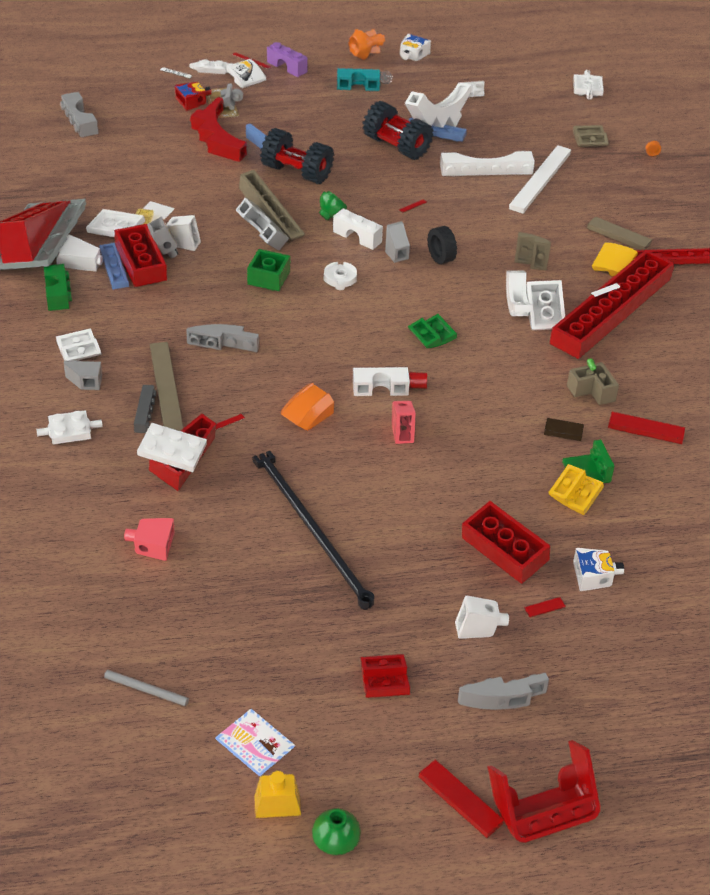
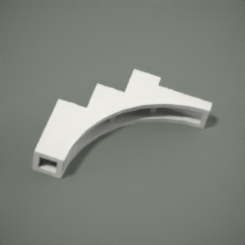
M458 83L454 91L445 100L435 105L427 99L425 94L411 92L405 105L413 119H419L435 127L443 128L444 125L456 127L462 116L460 111L473 87L470 84Z

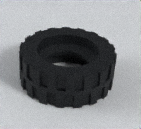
M448 226L431 229L427 238L431 257L437 264L454 261L457 255V242L452 230Z

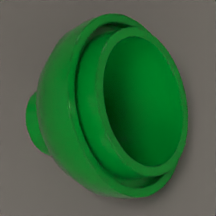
M323 191L320 196L321 210L319 214L327 221L330 218H334V215L340 210H347L348 208L341 199L330 191Z
M333 808L322 812L316 818L312 828V837L316 846L323 852L331 855H342L352 851L359 843L361 835L360 825L356 817L349 811L340 808ZM338 821L341 824H334L333 822Z

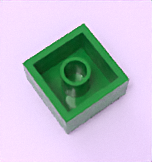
M258 249L247 267V284L280 291L290 273V255Z

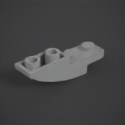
M211 324L194 326L186 330L187 344L221 350L223 346L258 352L259 334L245 332L243 326Z
M546 673L538 675L533 674L519 680H511L508 683H504L502 677L488 678L474 684H466L459 688L458 703L468 707L491 710L529 706L531 697L547 692L549 678Z

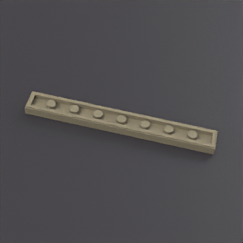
M168 342L151 343L150 351L163 426L181 431L183 424Z

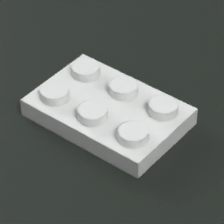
M103 209L88 224L86 229L88 233L115 237L114 230L142 225L145 222L144 215Z
M151 423L137 450V455L194 472L206 447L207 439Z

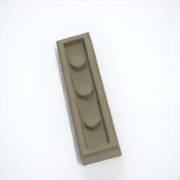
M596 216L587 225L589 230L638 250H646L652 243L650 238Z

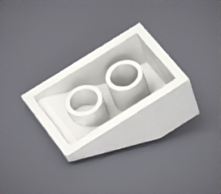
M561 280L527 282V300L532 304V312H529L531 330H551L553 326L565 317Z

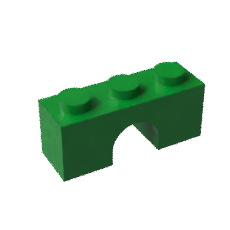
M64 264L44 266L48 311L69 309V302H72L69 270L65 271Z

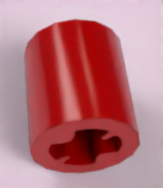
M409 372V388L427 389V373Z

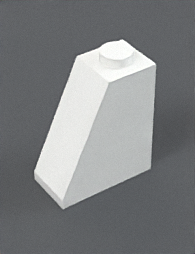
M68 234L67 240L59 249L56 261L57 264H64L65 268L97 272L99 265H102L103 256L100 255V248Z

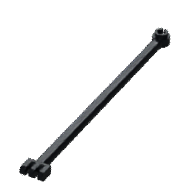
M267 451L266 456L264 453L259 454V458L256 455L253 456L252 460L258 469L265 468L357 595V602L360 608L364 610L370 609L374 605V594L362 586L274 466L275 456L273 453Z

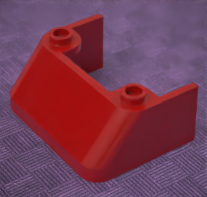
M574 740L568 741L572 764L562 767L559 771V787L522 799H518L516 790L509 786L506 774L492 765L488 766L495 804L511 835L516 840L523 843L592 821L599 815L600 802L590 750Z

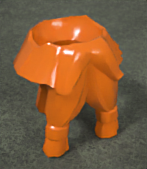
M355 29L349 38L350 52L354 56L365 60L371 53H380L379 46H382L385 42V36L380 33L376 35L375 29L367 32Z

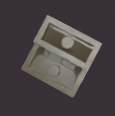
M603 125L573 127V134L579 147L609 145Z
M519 232L514 263L530 264V269L547 271L551 242L536 235Z

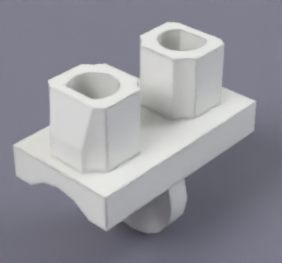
M484 81L462 82L473 87L468 97L484 96Z

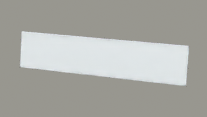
M616 283L591 294L596 297L620 288V286Z

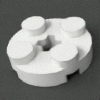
M333 262L325 267L323 279L337 290H344L345 287L357 282V270L350 263L343 262L342 265L338 264V262Z

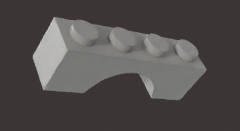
M74 92L61 95V109L65 111L66 117H69L71 125H74L75 132H78L80 137L98 134L97 120L92 113H83L84 104L80 93Z
M245 197L236 211L260 232L259 236L268 245L280 251L289 237L257 204Z

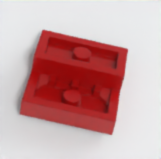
M404 654L360 657L366 698L410 695Z

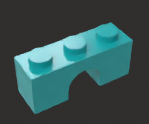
M337 68V90H351L353 85L359 84L365 87V91H380V69Z

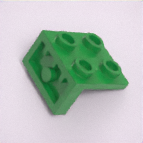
M601 439L594 440L589 455L563 458L562 461L565 468L569 464L585 470L586 476L599 480L603 484L610 483L612 480L615 465Z

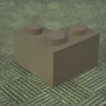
M603 362L595 364V371H591L588 365L570 369L567 387L574 397L592 394L599 405L616 402L619 384Z

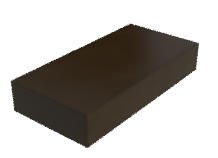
M547 418L544 435L581 441L584 424Z

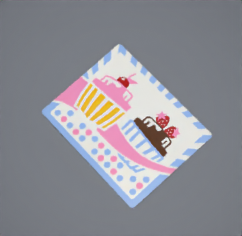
M252 709L247 711L215 738L258 776L264 774L295 747L290 740Z

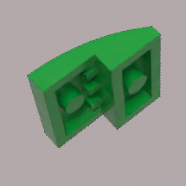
M439 314L426 321L420 318L408 326V329L426 348L438 347L458 338L457 333Z

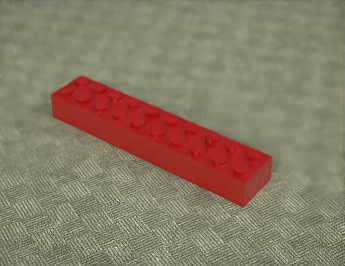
M645 250L598 290L616 283L620 288L596 297L592 294L553 326L550 344L580 359L671 280L675 263Z

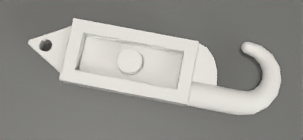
M205 59L191 63L189 67L200 73L226 74L228 73L227 66L232 64Z

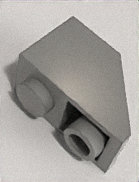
M400 221L387 225L386 254L394 263L409 259L410 244L403 222Z
M64 361L65 377L81 390H100L102 381L101 362Z

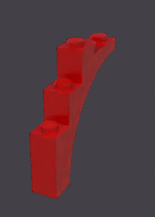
M217 97L204 110L197 109L191 115V129L198 131L199 141L206 142L208 153L240 162L247 155V142L230 135L219 125L217 120L223 112V98Z

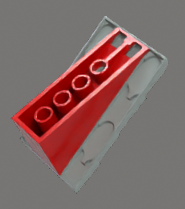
M86 199L27 204L23 211L1 220L0 270L50 266L59 254V249L67 240V235L77 224L78 218L85 210Z

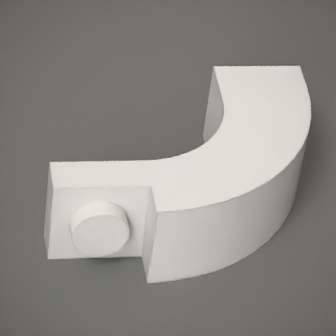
M523 270L506 271V292L510 315L529 316V312H532V304L527 300L526 272Z

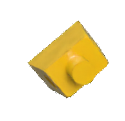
M274 771L271 775H264L259 778L255 792L256 818L301 816L300 792L295 775Z

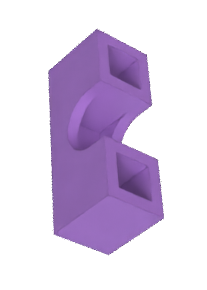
M278 42L267 47L268 63L276 67L286 63L287 72L296 77L307 73L306 56Z

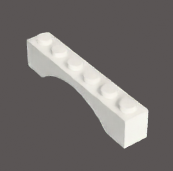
M516 151L504 157L491 159L473 158L459 153H441L440 168L442 176L533 174L535 161L531 151Z

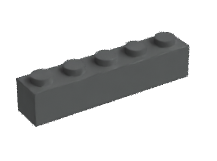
M142 385L134 420V433H146L150 427L149 421H151V413H153L152 405L155 404L154 397L157 394L154 385Z

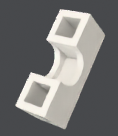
M345 209L340 210L334 215L333 232L347 238L355 231L359 236V244L372 250L382 243L383 226Z
M408 367L353 368L354 396H372V389L377 386L388 388L390 396L409 395Z

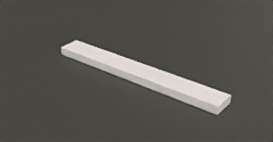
M557 145L513 199L509 209L524 213L569 157L571 149Z

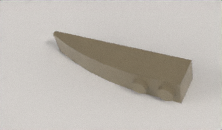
M255 170L240 175L239 189L247 199L257 204L289 237L288 240L292 241L305 235Z

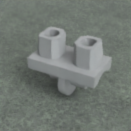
M232 83L227 84V89L220 91L221 98H223V108L229 106L230 110H233L235 102L243 99L242 90H232Z

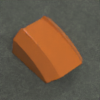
M310 383L298 391L280 413L297 426L309 431L334 413V401L329 393H326L314 385V383Z

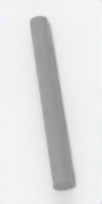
M107 670L104 675L106 679L185 707L189 701V698L110 670Z

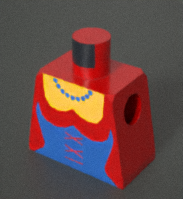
M198 82L175 85V98L186 111L205 105L206 96L212 95L210 87L203 88Z

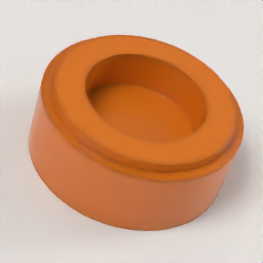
M650 141L646 145L647 154L649 156H657L661 152L660 143L658 141Z

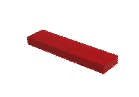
M613 411L611 412L608 425L610 429L682 444L686 428Z
M436 759L419 772V778L486 838L503 825L504 819Z

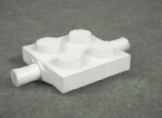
M585 70L583 75L574 74V94L587 95V99H592L593 96H603L602 76L591 75L590 70L588 72Z
M85 410L48 416V427L36 430L37 437L49 435L52 439V444L91 439V429L103 426L101 419L90 421Z

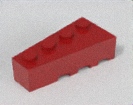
M200 414L181 430V432L207 439L206 447L200 459L215 439L216 423L204 414ZM149 459V471L177 491L180 490L191 474L190 471Z

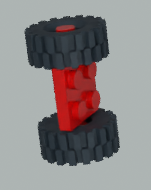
M384 101L375 102V105L372 104L370 106L371 109H368V114L364 116L365 121H363L364 126L362 127L364 134L378 142L385 140L399 148L401 154L413 160L423 157V153L426 154L427 148H430L429 144L433 141L431 137L434 136L431 125L416 118L408 121L398 116L396 108Z
M272 128L268 132V136H265V141L262 142L263 147L260 150L262 151L260 154L262 164L280 170L281 167L283 168L284 164H290L296 169H301L305 180L322 184L328 178V174L331 172L330 169L333 167V148L316 142L309 146V150L304 151L293 147L292 134L278 128Z

